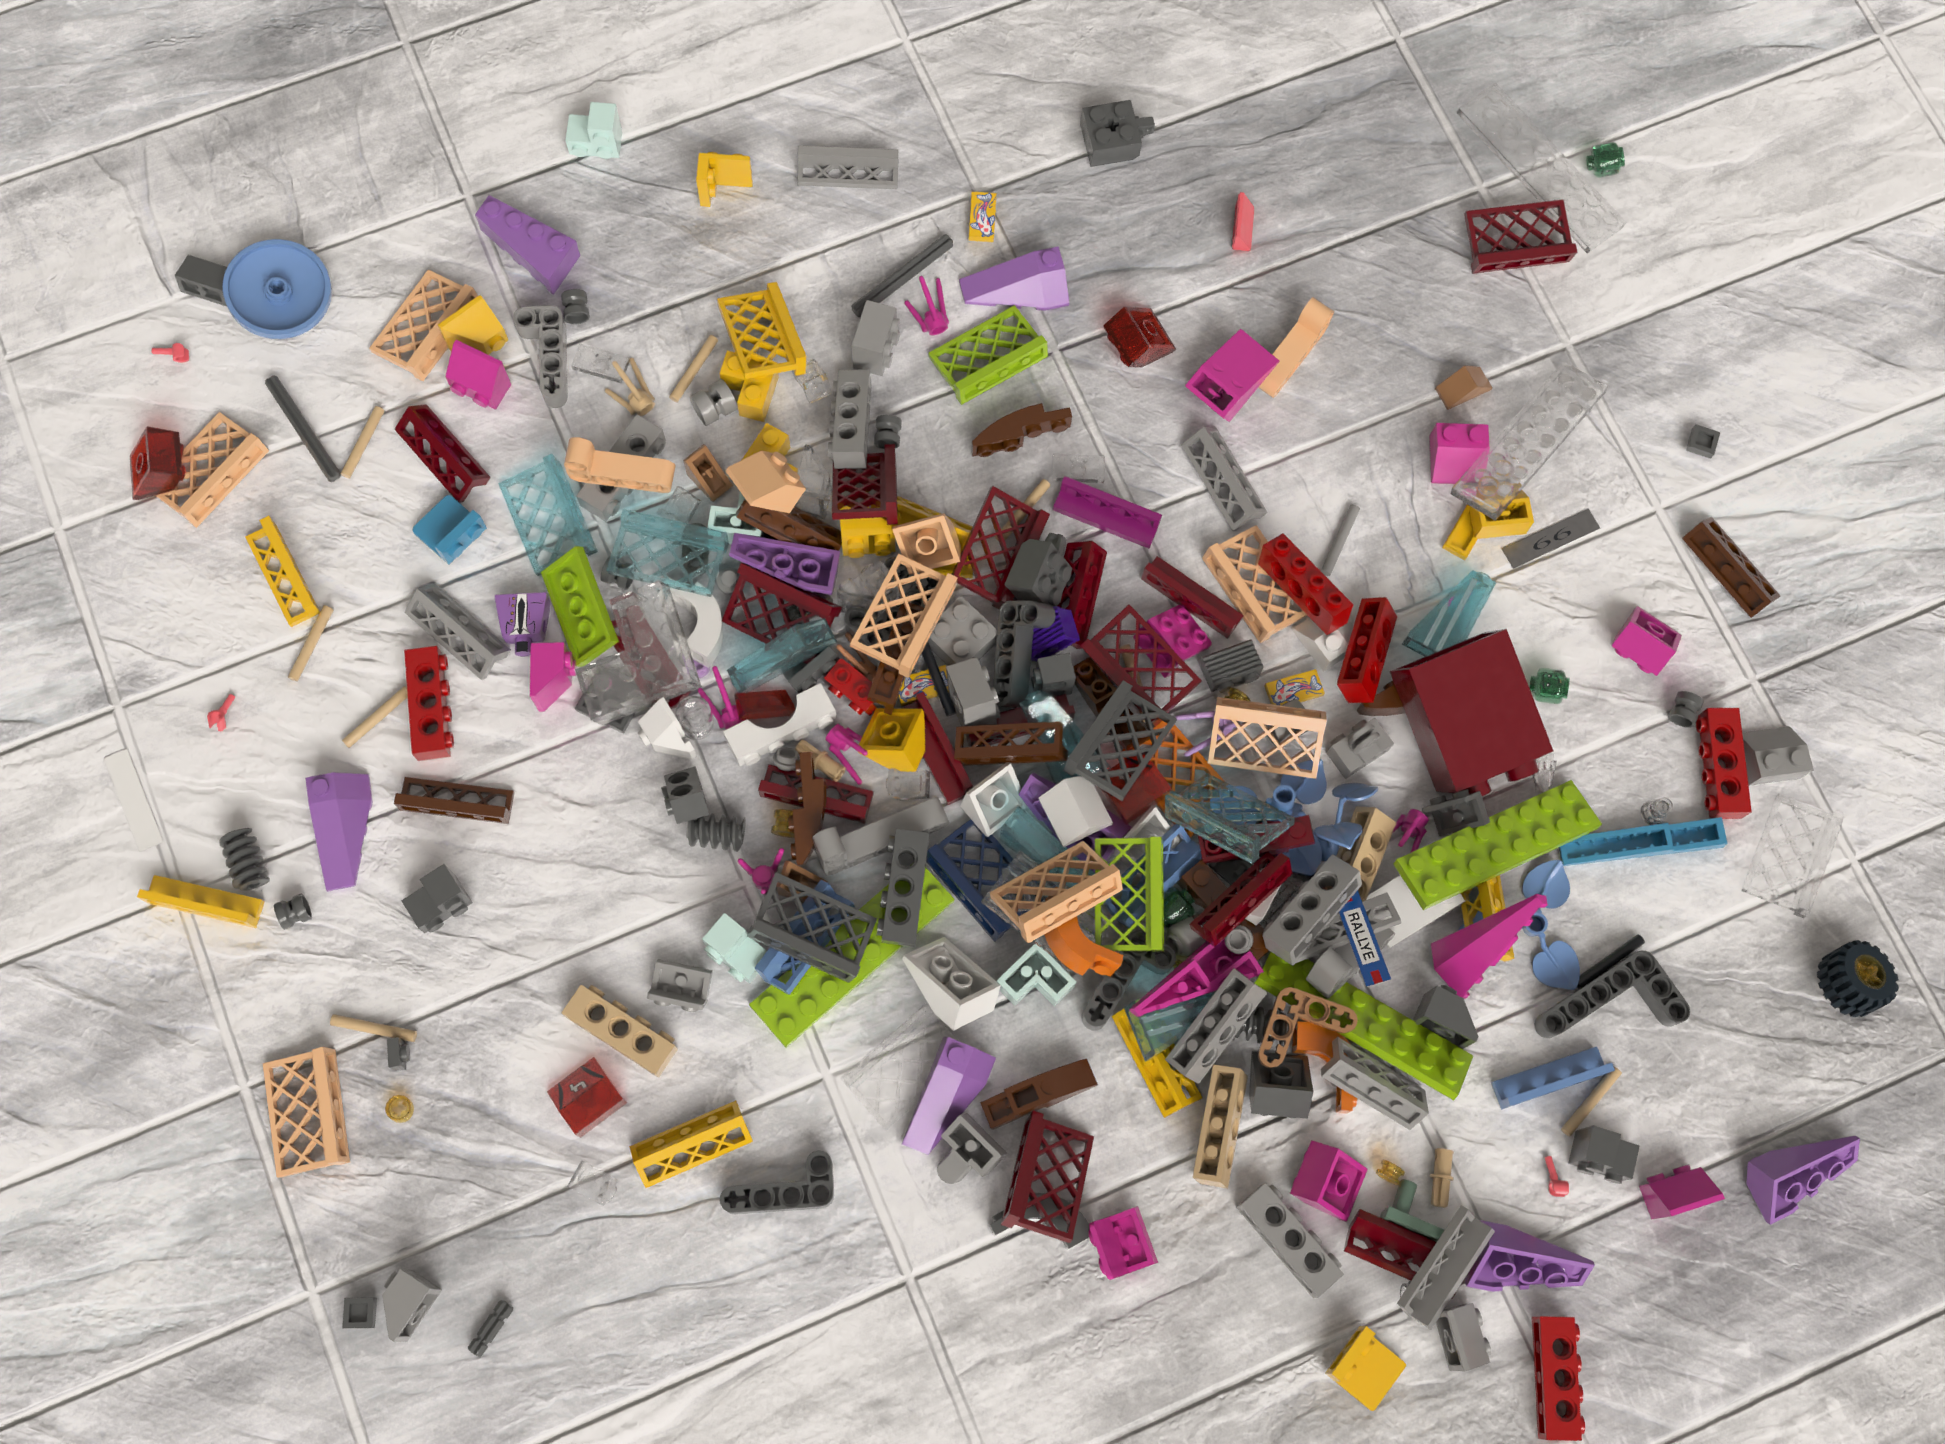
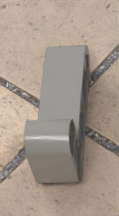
M553 305L520 307L513 314V321L518 334L524 339H539L540 390L544 401L551 408H560L565 405L568 398L566 324L562 312ZM551 320H557V322L553 324H548V322ZM526 321H531L528 325H522ZM551 343H558L555 347H548ZM558 366V369L549 371V368ZM552 384H553V385H556V388H557V389H555V391H554L555 393H553V386H552Z
M1390 928L1375 933L1380 950L1395 935ZM1348 943L1335 950L1329 948L1316 961L1306 978L1326 999H1329L1360 970L1351 944Z

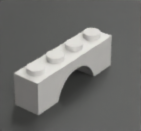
M819 683L796 695L797 706L795 713L787 723L780 727L762 728L747 719L723 731L725 739L739 766L744 764L746 766L752 765L761 759L760 756L768 752L771 754L776 753L779 748L785 747L786 743L792 740L800 741L806 738L810 731L818 727L819 729H824L834 722L833 720L836 719V710L822 684Z

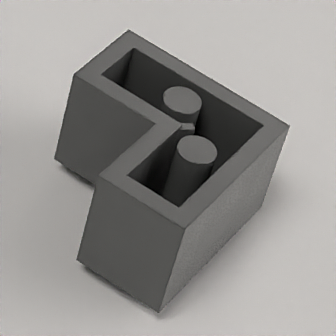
M445 864L419 879L424 887L401 900L418 929L424 934L440 929L444 925L443 921L451 916L457 917L468 910L467 906L473 903L456 875Z
M1594 1125L1575 1131L1568 1164L1577 1166L1578 1172L1588 1175H1594V1172L1605 1175L1604 1179L1606 1181L1622 1184V1181L1633 1179L1640 1145L1621 1140V1134Z

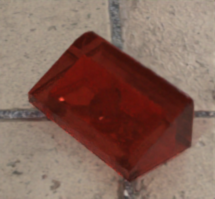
M786 690L734 694L739 720L790 716L795 711V706Z

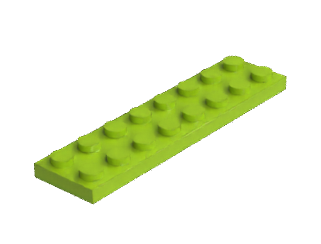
M1570 780L1490 816V823L1475 828L1468 826L1396 859L1393 865L1422 910H1426L1593 832L1602 823L1573 781Z
M926 867L917 934L955 901ZM899 881L895 884V890L899 894H907L911 890L909 883L906 881ZM889 884L859 909V911L875 917L877 920L859 964L861 967L857 977L848 983L811 966L790 995L771 985L749 1004L785 1048L903 947V945L881 943L882 936L877 935L879 918L884 919L886 909L880 907L882 891H888ZM896 908L891 912V917L896 922H903L907 919V913L901 908ZM859 919L850 921L855 936L864 933L868 923ZM842 924L835 933L838 942L850 938L845 924ZM862 938L857 939L859 945H860V942H861ZM831 940L828 942V944H827L825 947H828V946H830V945H833L832 942H831ZM850 942L840 946L844 957L854 960L856 950L853 943ZM788 970L778 980L786 984L793 975L792 970Z
M1270 951L1262 967L1264 972H1261L1255 981L1259 987L1274 996H1277L1284 988L1291 987L1326 999L1306 980L1315 963L1306 959L1292 966ZM1348 982L1329 999H1326L1352 1009L1357 1015L1358 1021L1355 1029L1348 1033L1339 1034L1453 1101L1459 1095L1473 1059L1472 1054L1422 1025H1417L1410 1018ZM1292 993L1282 997V1000L1289 1005L1297 1004V1001L1293 999L1294 994ZM1314 1002L1309 1006V1014L1311 1017L1319 1019L1324 1015V1007L1322 1004ZM1330 1007V1015L1325 1021L1326 1023L1330 1024V1019L1333 1018L1340 1021L1341 1028L1351 1024V1020L1347 1019V1013L1344 1012L1342 1016L1334 1015L1332 1013L1335 1008Z

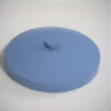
M264 240L244 248L229 263L223 278V296L232 317L247 331L265 338L287 339L311 330L325 316L331 302V282L323 262L307 247L289 240Z

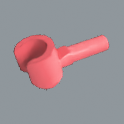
M175 343L172 347L152 348V354L173 355V360L180 363L189 361V350L180 343Z
M229 694L218 710L208 713L209 728H212L215 723H217L218 731H223L226 728L225 714L235 699L234 695Z
M1547 1156L1545 1161L1550 1175L1549 1193L1552 1196L1565 1197L1569 1193L1568 1181L1558 1180L1552 1156Z

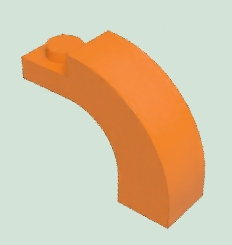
M1048 896L1045 902L1055 896ZM1077 916L1044 934L1055 956L1069 969L1082 976L1090 968L1100 975L1111 977L1122 965L1124 955L1089 940L1080 929Z
M1297 1021L1292 1034V1053L1315 1055L1328 1063L1334 1057L1332 1041L1339 1037L1347 1043L1349 1042L1335 1031L1310 1022ZM1336 1086V1113L1347 1114L1353 1111V1107L1357 1105V1098Z

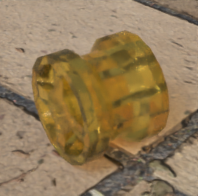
M774 810V818L776 820L775 824L771 827L772 834L795 838L794 832L789 831L788 817L793 815L792 810Z

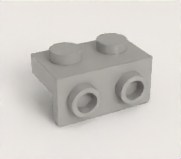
M658 959L655 963L652 986L648 992L647 999L654 1000L655 1004L661 1006L678 1005L683 1010L689 1012L702 1010L708 1000L713 970Z

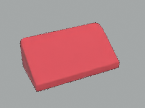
M1243 192L1238 194L1235 205L1232 248L1233 250L1250 251L1254 206Z

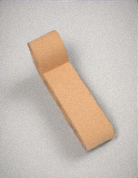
M1314 297L1308 301L1299 316L1298 322L1272 354L1280 362L1258 387L1272 398L1280 392L1327 330L1334 314L1332 309Z
M580 437L569 439L564 462L569 478L578 482L658 493H669L671 491L676 466L673 462L665 459L595 450L591 441Z

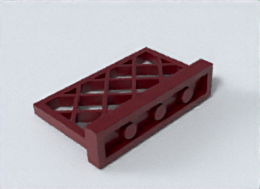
M1563 199L1469 210L1464 213L1473 259L1471 263L1472 274L1570 262L1578 253L1576 243H1572ZM1557 208L1559 218L1556 222L1544 215L1547 209ZM1529 211L1537 217L1532 225L1519 217L1522 212ZM1500 214H1505L1513 221L1506 228L1497 222L1495 218ZM1474 217H1481L1488 222L1483 231L1474 226ZM1539 219L1552 227L1546 236L1534 228ZM1515 222L1527 230L1522 238L1509 230ZM1490 225L1503 233L1498 241H1495L1485 233ZM1554 229L1563 235L1564 243H1555L1548 238ZM1529 232L1542 240L1538 246H1531L1524 241ZM1505 235L1517 243L1514 249H1507L1500 244ZM1480 238L1493 246L1490 252L1479 253L1477 242Z
M895 444L885 445L884 453H867L866 468L835 469L833 462L832 520L887 517V525L898 524ZM878 462L877 464H875V465H873V466H871V465L868 464V463ZM858 469L864 470L860 474L855 472ZM872 475L877 477L874 480L868 479ZM846 476L849 477V478H851L850 480H848V481H846V482L843 481V480H841V479H843V478L846 477ZM858 483L864 485L860 488L855 487V485H857ZM871 490L877 491V492H876L875 494H873V495H871V494L868 493V492L871 491ZM845 491L850 492L847 496L842 495ZM859 497L862 498V499H864V500H863L862 502H860V503L854 501V500L858 499ZM874 504V505H876V506H878V507H880V508H868V507H869L870 505ZM844 506L850 507V509L839 510Z
M994 486L990 487L963 547L960 562L956 563L951 575L958 577L957 583L989 600L992 602V606L1000 609L1004 602L1013 601L1014 595L1004 584L1022 543L1029 539H1040L1050 514L1042 509L1037 511ZM994 496L1003 501L1005 510L997 513L994 512L991 503ZM1021 510L1028 514L1025 523L1017 526L1012 511ZM1007 513L1012 528L1001 531L996 516ZM991 518L996 533L985 536L981 524L983 520ZM1013 531L1017 542L1014 547L1007 548L1003 534ZM997 536L1002 550L991 554L986 539ZM981 541L985 556L975 559L971 547L973 543ZM1003 554L1007 565L1005 569L997 571L993 557ZM987 559L992 573L981 577L976 562ZM971 564L975 579L968 581L959 576L963 566ZM994 578L997 586L994 594L985 589L983 579Z
M741 563L737 571L740 576L722 622L806 664L810 663L820 654L835 617H839L842 607L811 591L803 590L748 564ZM746 581L753 584L756 596L745 599L743 593ZM772 593L776 595L779 606L768 611L764 596ZM758 599L763 613L752 617L747 603ZM796 605L799 607L802 618L791 622L786 608ZM742 606L747 620L738 623L732 620L731 617L735 608ZM781 610L785 625L774 628L770 614ZM815 616L825 619L822 629L813 633L809 619ZM765 617L769 631L761 634L757 632L754 621ZM804 621L808 636L797 640L793 625ZM787 628L792 642L783 645L779 642L776 632ZM810 639L813 647L810 658L802 654L799 643Z
M1130 604L1091 640L1087 639L1080 645L1118 687L1124 680L1132 685L1131 691L1158 708L1160 707L1155 703V691H1170V701L1162 708L1167 713L1202 682L1193 670ZM1131 614L1136 619V630H1121L1122 620ZM1140 624H1141L1146 630H1140ZM1106 635H1117L1116 649L1104 648L1099 641ZM1121 635H1135V649H1120ZM1140 635H1151L1154 638V649H1139ZM1158 643H1159L1164 649H1158ZM1109 653H1116L1115 659ZM1120 653H1134V668L1122 667L1119 664ZM1139 653L1153 654V668H1138ZM1157 654H1169L1172 657V668H1157ZM1176 662H1177L1182 668H1176ZM1127 672H1133V678ZM1138 672H1152V687L1139 686L1137 684ZM1156 672L1171 673V687H1156ZM1175 673H1187L1193 679L1186 687H1175ZM1145 691H1151V697ZM1174 691L1179 692V693L1174 697ZM1135 704V706L1142 712L1141 707ZM1159 718L1150 719L1155 727L1162 722Z
M1033 1110L1024 1124L1001 1225L1009 1228L1017 1225L1071 1243L1094 1136L1043 1119V1113ZM1044 1129L1054 1132L1059 1141L1049 1146L1043 1137ZM1073 1139L1085 1142L1084 1151L1077 1155L1068 1143ZM1062 1145L1070 1158L1059 1163L1052 1150ZM1046 1153L1053 1167L1043 1171L1037 1162V1158ZM1073 1162L1079 1175L1070 1181L1062 1167ZM1057 1171L1064 1184L1054 1189L1046 1175ZM1040 1179L1048 1193L1037 1198L1031 1185L1034 1181ZM1067 1188L1073 1197V1203L1065 1207L1057 1193ZM1051 1196L1058 1211L1048 1215L1040 1202ZM1033 1205L1042 1217L1037 1222L1024 1218L1026 1209ZM1062 1215L1068 1224L1067 1231L1063 1232L1056 1229L1051 1219Z

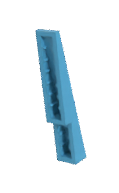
M1722 817L1670 825L1669 823L1586 834L1560 846L1559 851L1563 866L1719 849L1724 848L1728 843Z

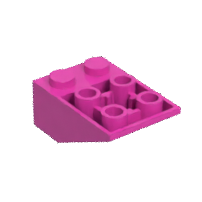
M1240 329L1201 365L1185 387L1223 419L1230 422L1280 361Z

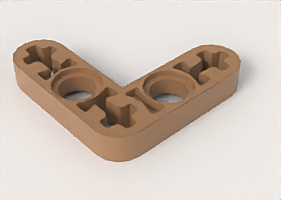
M1284 988L1276 996L1258 1050V1059L1262 1065L1269 1068L1277 1067L1283 1062L1298 1018L1344 1034L1355 1029L1358 1021L1357 1015L1346 1006L1296 988ZM1289 993L1294 994L1293 999L1297 1001L1296 1005L1289 1007L1287 1013L1293 1014L1292 1019L1286 1015L1276 1014L1277 1009L1284 1011L1286 1002L1282 1000V997L1288 996ZM1314 1002H1318L1324 1007V1015L1319 1019L1313 1018L1309 1014V1006ZM1330 1007L1335 1008L1332 1013L1334 1015L1342 1016L1344 1012L1347 1013V1019L1351 1020V1024L1341 1028L1340 1021L1333 1018L1330 1019V1024L1326 1023L1325 1021L1330 1015ZM1282 1019L1288 1024V1031L1283 1036L1275 1034L1272 1029L1274 1021ZM1268 1036L1278 1041H1284L1283 1046L1277 1044L1275 1053L1279 1055V1058L1273 1059L1271 1063L1267 1061L1268 1056L1264 1055V1050H1270L1273 1044L1272 1041H1267Z

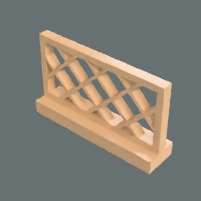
M428 269L370 346V351L411 372L415 378L424 381L448 349L438 324L478 296L476 291L467 284L464 286L459 285ZM431 280L439 283L438 289L426 291V287ZM459 292L454 300L446 302V293ZM441 295L442 303L429 306V298ZM423 300L425 308L415 311L411 310L415 302ZM444 311L439 320H431V313ZM426 315L427 323L414 326L413 318ZM409 320L410 328L397 331L396 327L400 322ZM429 330L424 340L417 341L416 333ZM411 335L412 343L399 346L398 338ZM394 340L395 348L385 351L380 349L385 342ZM414 350L413 355L407 362L402 360L401 353Z
M219 412L160 473L167 472L168 476L155 478L150 484L163 485L166 482L173 481L172 491L159 492L158 489L147 490L197 528L269 450L258 437L248 433ZM222 422L227 425V433L215 435L217 427ZM245 438L238 447L233 448V439ZM227 440L226 449L215 451V442ZM209 443L208 452L197 454V448L201 444ZM226 456V460L220 466L214 467L215 458ZM208 459V468L197 470V461ZM190 462V471L179 473V467L183 463ZM208 475L207 480L201 486H196V477ZM190 478V488L178 490V480ZM190 495L189 499L181 507L178 506V496Z
M1257 525L1221 544L1216 543L1210 546L1202 559L1237 611L1244 615V621L1259 643L1268 640L1271 635L1308 615L1304 611L1297 612L1289 609L1291 598L1283 590L1274 588L1275 581L1272 578L1270 587L1256 583L1258 573L1269 575L1258 565L1262 547L1268 541ZM1253 535L1259 543L1258 549L1245 546L1246 538ZM1227 548L1239 550L1238 559L1228 558L1223 550ZM1243 552L1257 556L1255 565L1242 562ZM1240 568L1254 572L1252 581L1245 580L1240 576ZM1255 589L1268 593L1267 603L1256 599L1254 596ZM1273 594L1286 598L1284 608L1271 604ZM1274 611L1283 614L1282 622L1274 625L1269 618V612Z
M898 554L855 633L850 647L898 669L899 674L909 678L956 588L958 577L949 573L945 576ZM903 564L911 568L913 576L899 580L897 574L899 565ZM928 577L938 581L934 589L927 591L923 590L920 582L921 579ZM916 581L920 593L906 597L902 585ZM898 587L901 598L887 602L884 594L885 591ZM922 598L925 605L924 610L912 614L908 602ZM904 603L908 615L894 619L890 607ZM886 609L890 621L875 625L872 617L874 612ZM910 621L913 627L912 633L900 637L896 624ZM892 626L896 638L882 642L878 630ZM874 632L877 644L866 646L859 642L863 634ZM898 643L901 650L898 659L887 656L884 647Z
M1217 697L1208 764L1316 779L1327 721L1326 712ZM1220 718L1232 720L1237 728L1225 736L1219 728ZM1251 723L1259 724L1264 730L1254 739L1244 729ZM1278 727H1286L1292 735L1279 743L1271 732ZM1306 730L1318 732L1317 740L1309 746H1306L1299 737ZM1241 732L1248 740V743L1236 750L1228 739ZM1217 734H1219V736L1221 737V739L1218 741ZM1268 735L1276 746L1264 754L1256 743ZM1296 739L1303 750L1291 758L1283 746ZM1224 742L1233 752L1227 758L1214 757L1215 748ZM1252 746L1260 757L1253 762L1245 761L1240 754ZM1313 748H1315L1314 755L1311 753ZM1280 750L1287 761L1280 766L1272 765L1268 757ZM1307 753L1313 761L1312 770L1300 769L1295 761Z
M1082 841L989 893L997 906L1021 930L1022 938L1027 943H1030L1117 894L1123 888L1120 870L1114 864L1109 866L1094 850ZM1082 852L1087 856L1086 861L1072 860L1073 857ZM1055 867L1064 868L1063 874L1049 873V871ZM1070 868L1083 869L1082 875L1068 874ZM1089 869L1101 870L1092 876L1088 875ZM1032 880L1041 881L1039 887L1026 886V883ZM1046 881L1060 882L1059 888H1046ZM1066 882L1078 883L1069 889H1064ZM1008 893L1017 894L1015 900H1003L1001 897ZM1023 894L1036 895L1035 901H1021ZM1042 895L1055 896L1046 902H1040ZM1018 909H1031L1021 916L1017 914Z
M320 1047L312 1049L311 1052L263 1063L276 1177L281 1178L332 1165L350 1163L335 1049ZM312 1059L313 1070L308 1078L298 1072V1069L305 1060ZM280 1066L289 1071L281 1084L274 1081L273 1068ZM294 1075L304 1082L296 1096L286 1089ZM309 1086L315 1089L317 1098L312 1106L301 1100ZM282 1093L293 1099L284 1113L277 1108V1100ZM297 1104L308 1110L300 1124L289 1117ZM313 1114L320 1119L321 1125L315 1135L305 1129ZM286 1121L296 1128L288 1141L281 1137L280 1132ZM301 1132L312 1139L304 1152L293 1146ZM318 1143L324 1148L325 1160L315 1162L308 1156ZM291 1150L300 1158L293 1168L285 1169L284 1157Z

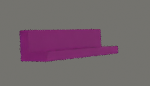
M1066 476L1062 480L1060 492L1053 506V511L1150 549L1162 518V514Z

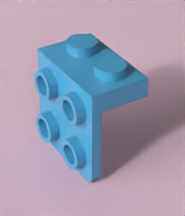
M447 495L412 530L422 542L450 565L487 527L478 513L474 510L469 512L452 496Z

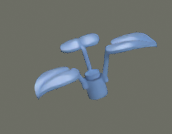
M1319 759L1316 779L1283 774L1280 786L1274 790L1272 798H1267L1266 802L1257 807V795L1250 788L1244 786L1226 789L1218 796L1210 799V807L1215 816L1230 828L1249 824L1255 825L1257 822L1256 812H1262L1269 805L1276 813L1285 814L1286 819H1291V810L1295 798L1303 804H1313L1320 801L1325 795L1327 782L1323 761ZM1304 761L1297 764L1300 769L1312 770L1313 761ZM1315 835L1316 844L1289 849V852L1283 853L1290 858L1292 872L1307 876L1315 875L1322 859L1321 846Z
M1345 783L1332 790V795L1340 798L1335 824L1322 825L1313 831L1321 846V861H1327L1332 854L1336 856L1339 845L1351 850L1355 840L1362 833V826L1352 822H1341L1343 805L1347 800L1361 801L1373 796L1378 791V786L1362 783ZM1294 802L1291 810L1292 818L1306 815L1305 812L1301 811L1303 809L1301 804ZM1270 805L1262 812H1256L1258 819L1273 822L1286 820L1285 814L1276 813Z
M1548 861L1531 870L1523 881L1522 890L1524 897L1527 899L1535 894L1545 895L1548 904L1546 908L1549 909L1558 908L1563 905L1569 897L1570 884L1562 861ZM1539 908L1532 916L1533 922L1530 926L1522 927V930L1528 936L1539 937L1541 948L1543 949V952L1536 954L1533 959V973L1544 985L1574 990L1577 988L1580 977L1577 955L1572 947L1563 941H1555L1549 947L1546 946V936L1543 932L1548 927V921L1542 914L1541 908ZM1477 912L1473 919V924L1483 919L1482 912ZM1464 924L1458 929V931L1465 928Z

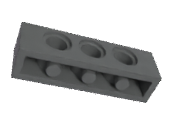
M896 829L895 836H889L887 852H891L893 855L892 863H886L884 880H889L888 891H882L880 907L886 908L884 919L879 918L877 935L882 936L881 943L915 947L930 833ZM908 853L913 857L914 863L908 867L902 866L898 861V857L901 854ZM899 881H906L909 883L911 890L907 894H899L895 890V884ZM896 908H901L907 913V919L903 922H896L892 919L891 912Z

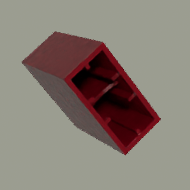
M1507 629L1481 633L1389 671L1436 792L1458 793L1468 789L1469 794L1480 791L1481 795L1484 796L1492 791L1488 779L1504 772L1508 782L1529 777L1539 771L1536 759L1554 752Z

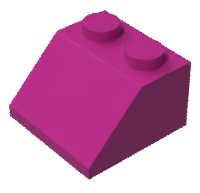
M455 340L445 376L450 385V390L458 396L464 397L466 395L472 398L481 407L486 408L489 406L496 410L511 386L502 361Z
M1436 423L1429 435L1431 483L1483 485L1490 449L1488 425Z
M1636 606L1616 635L1611 646L1615 648V652L1626 659L1629 657L1635 661L1642 671L1648 674L1653 673L1657 676L1676 653L1682 635L1639 606Z
M564 642L531 643L530 697L538 711L544 712L572 686V676L577 675L576 660H573L572 652L568 651Z
M1311 1140L1308 1150L1304 1154L1297 1177L1293 1181L1290 1194L1307 1205L1347 1222L1368 1169L1339 1148Z
M1689 1164L1672 1169L1674 1175L1666 1178L1663 1173L1647 1177L1648 1183L1639 1186L1651 1219L1671 1217L1725 1199L1721 1190L1701 1167L1691 1169Z

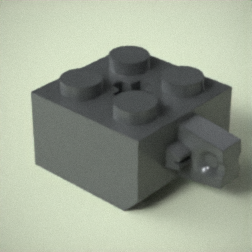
M1131 100L1082 108L1080 127L1090 166L1130 161L1140 156L1141 139L1145 135L1154 133L1155 123L1153 117L1139 118V116H1135Z
M1049 533L1045 541L1029 539L1022 543L1004 584L1018 601H1034L1048 604L1052 607L1060 603L1062 592L1071 577L1072 567L1063 557L1067 541L1063 535Z

